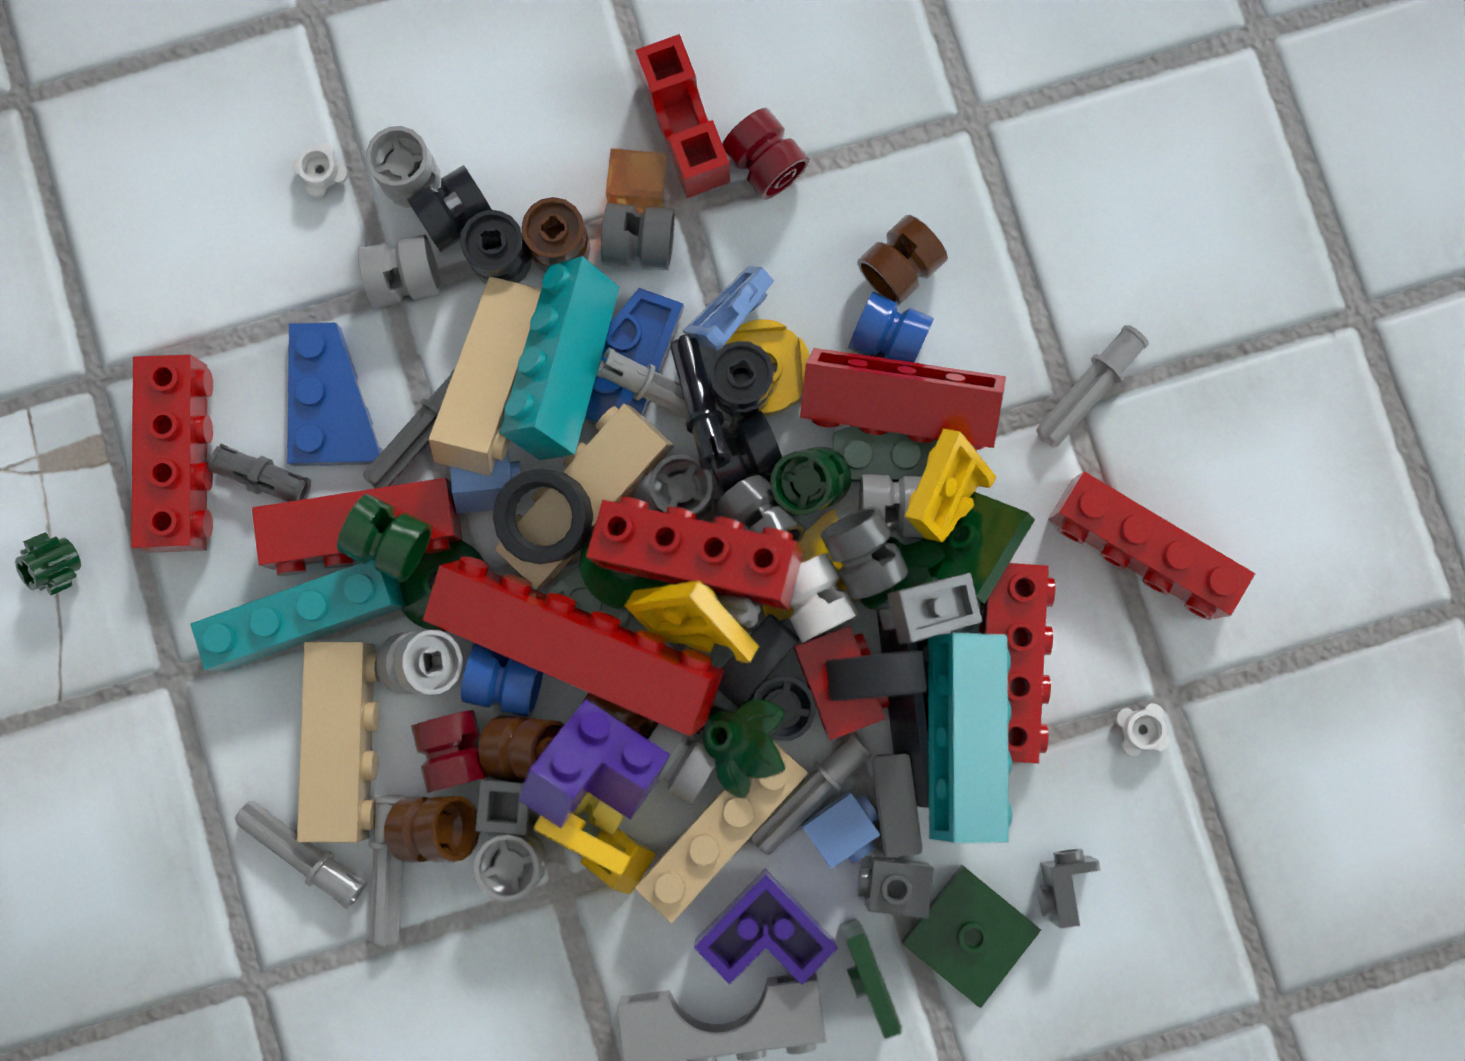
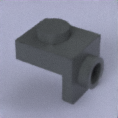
M1083 849L1057 851L1053 853V861L1040 862L1044 885L1038 886L1037 889L1042 915L1049 916L1050 922L1060 929L1080 926L1072 875L1099 871V860L1091 856H1084Z

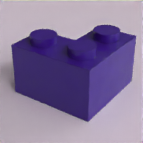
M585 699L530 768L519 801L559 828H562L589 792L631 820L656 785L671 754Z
M766 868L695 938L694 949L729 985L765 948L801 985L838 949L835 939Z

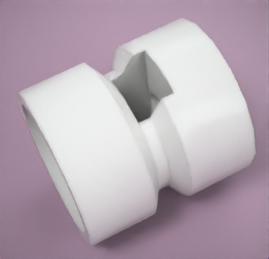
M828 553L800 564L790 607L794 610L790 620L802 643L859 616L847 590H840L836 586L840 576Z

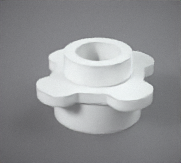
M319 143L316 146L305 149L292 164L293 172L297 176H301L305 181L307 193L316 198L322 197L328 187L335 183L341 184L348 177L347 168L337 162L334 157V149L328 143ZM318 167H324L323 173H316Z
M1151 703L1146 705L1144 709L1136 711L1124 708L1117 713L1116 723L1122 727L1124 737L1121 748L1127 755L1138 756L1142 750L1154 749L1156 751H1164L1169 746L1170 737L1167 735V726L1163 719L1164 710L1159 705ZM1141 725L1147 728V732L1143 735L1139 733Z

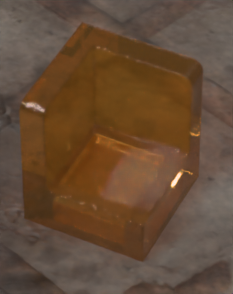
M611 148L605 192L607 202L634 205L636 210L642 213L648 206L665 208L664 186L667 156L664 153Z

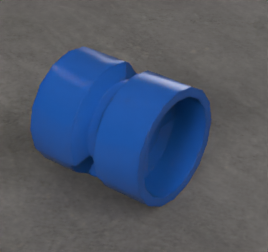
M873 291L856 325L848 349L867 356L874 357L880 352L884 354L883 358L915 362L934 318L913 308H909L901 314L897 311L896 302Z
M475 643L469 654L463 675L461 701L490 708L497 702L500 703L503 712L531 717L539 696L544 673Z

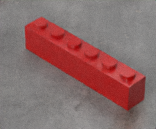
M464 556L460 560L439 565L423 621L685 735H693L706 724L724 673V669L711 664L712 659L709 656L695 650L685 649L681 652L665 645V638L653 632L639 630L637 633L620 626L621 621L613 615L598 611L591 614L576 608V601L568 596L558 593H548L546 595L531 589L533 584L525 578L515 575H504L503 577L488 570L489 565L482 560Z

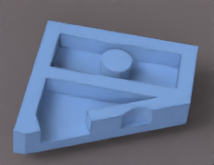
M748 266L683 330L684 334L696 338L699 346L720 350L747 315L764 302L767 298L766 291L774 280L763 267Z

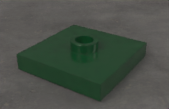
M974 491L969 497L973 498L974 507L965 517H961L957 521L955 528L943 542L922 538V540L937 544L946 555L941 562L927 569L932 580L937 581L971 573L977 601L985 604L1035 519L1024 510Z
M961 864L931 902L929 919L919 918L902 939L901 943L981 1009L1041 932V929Z
M854 918L839 924L855 963V966L846 970L857 998L867 995L885 1040L901 1034L902 1025L860 921Z

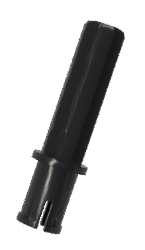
M688 334L681 335L679 339L672 341L670 349L688 413L685 425L687 431L694 436L700 467L712 470L713 466L710 458L714 456L718 469L727 465L731 460L721 428L724 423V417L722 412L716 410L698 340L689 337Z

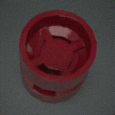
M766 107L756 110L740 121L729 132L722 143L726 155L740 170H749L746 180L764 200L776 196L789 187L805 171L810 161L809 157L794 139H783L785 128Z
M474 710L458 712L411 725L416 750L418 753L426 755L427 759L421 766L427 793L490 777L484 772L480 764L478 748L474 744L480 737Z

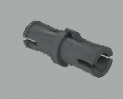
M222 443L214 449L208 463V470L210 472L246 485L248 491L255 494L264 492L290 502L306 499L310 491V478L275 466L273 460L267 457L260 456L255 458Z

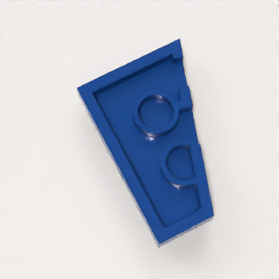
M638 288L611 321L601 360L606 362V358L603 355L607 349L612 348L615 352L645 367L648 364L654 365L655 372L660 374L683 313L684 304ZM596 376L584 420L597 424L599 419L610 408L616 406L619 409L623 404L634 407L644 416L649 400L643 397L640 400L634 399L633 392Z
M336 322L289 323L287 463L292 466L372 464L382 452L372 426L374 424L369 409L365 406L357 382L358 377L342 329Z

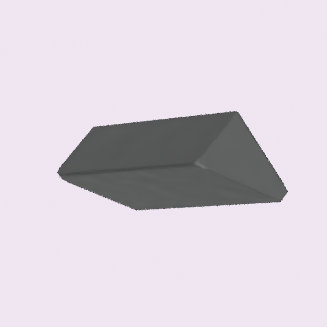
M906 753L876 755L871 762L884 855L887 858L919 855L922 853L923 848L910 757Z

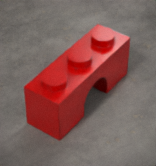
M680 34L636 49L635 53L640 78L686 198L730 183V162L714 121H709L705 113L697 87L696 74Z

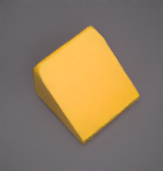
M619 828L614 836L601 830L596 837L597 839L631 857L622 875L620 876L585 858H582L580 863L612 889L625 894H631L656 854Z

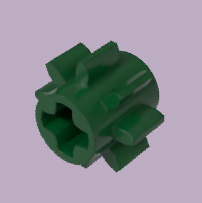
M44 532L23 541L25 549L20 550L21 556L15 559V566L22 582L30 590L39 589L41 591L47 589L48 593L52 596L73 586L71 579L77 577L75 572L80 570L81 561L77 550L68 539H58L57 537L50 539L48 534Z

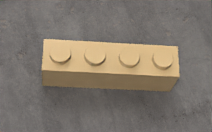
M489 276L429 437L435 463L491 476L496 460L503 461L505 459L510 440L501 435L499 431L505 414V405L510 397L517 374L518 361L523 353L529 333L530 320L537 306L541 292L540 288Z
M623 404L619 409L616 406L610 408L597 422L595 428L599 432L587 445L583 442L578 444L575 455L566 456L563 461L567 468L562 473H566L578 481L590 497L594 515L591 531L595 528L602 499L619 503L620 497H629L675 446L634 407ZM540 487L531 497L535 504L523 517L517 514L515 519L518 530L526 540L535 545L548 546L557 543L565 537L571 526L572 513L570 504L564 495L553 488ZM501 542L494 550L525 579L529 580L534 588L539 589L548 587L582 548L566 560L547 564L521 561L506 551Z
M304 642L297 842H360L369 838V830H374L375 802L370 800L371 781H375L378 775L379 759L377 751H372V731H377L380 723V706L378 702H373L374 682H379L380 680L376 671V656L378 653H375V644L365 642Z
M775 741L773 743L784 761L785 771L769 778H752L750 790L745 799L736 797L723 789L636 885L635 890L671 924L808 774Z

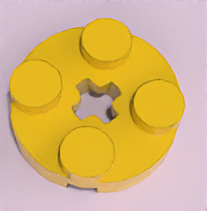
M758 319L741 324L725 345L736 341L751 342L761 347L768 354L772 365L776 364L777 371L773 372L771 397L766 406L760 410L764 416H772L786 411L800 401L803 393L805 366L810 355L806 344L794 332L786 329L787 326L774 320Z

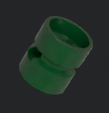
M813 447L785 455L777 462L771 474V490L775 500L784 510L795 515H808L838 504L847 495L851 486V470L847 461L838 451L829 447Z
M365 494L352 507L342 525L336 545L337 551L364 564L374 560L375 570L403 583L412 575L420 563L432 535V525L406 512L397 517L395 516L394 506L369 494Z

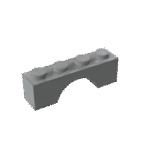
M816 972L803 985L791 974L767 977L763 993L755 1007L742 1018L725 1024H709L691 1017L678 1005L670 990L621 996L617 1005L623 1061H717L716 1056L736 1054L738 1060L748 1061L765 1057L767 1055L766 1050L786 1048V1052L789 1054H803L816 1050V1043L826 1042Z

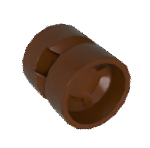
M550 197L541 199L530 206L523 217L521 229L525 244L539 269L546 273L549 265L581 256L588 260L591 249L589 236L582 215L575 205L566 199Z
M905 215L887 232V243L876 242L857 261L859 270L875 291L892 299V301L897 303V306L918 288L919 277L928 279L948 259L943 244L934 232L912 215Z
M505 715L492 718L484 727L479 739L478 754L484 772L492 778L526 781L530 768L565 724L558 720L529 719Z
M460 795L404 798L396 802L386 816L384 840L389 852L397 860L403 862L463 861L472 854L478 844L480 831H476L477 811L469 799Z

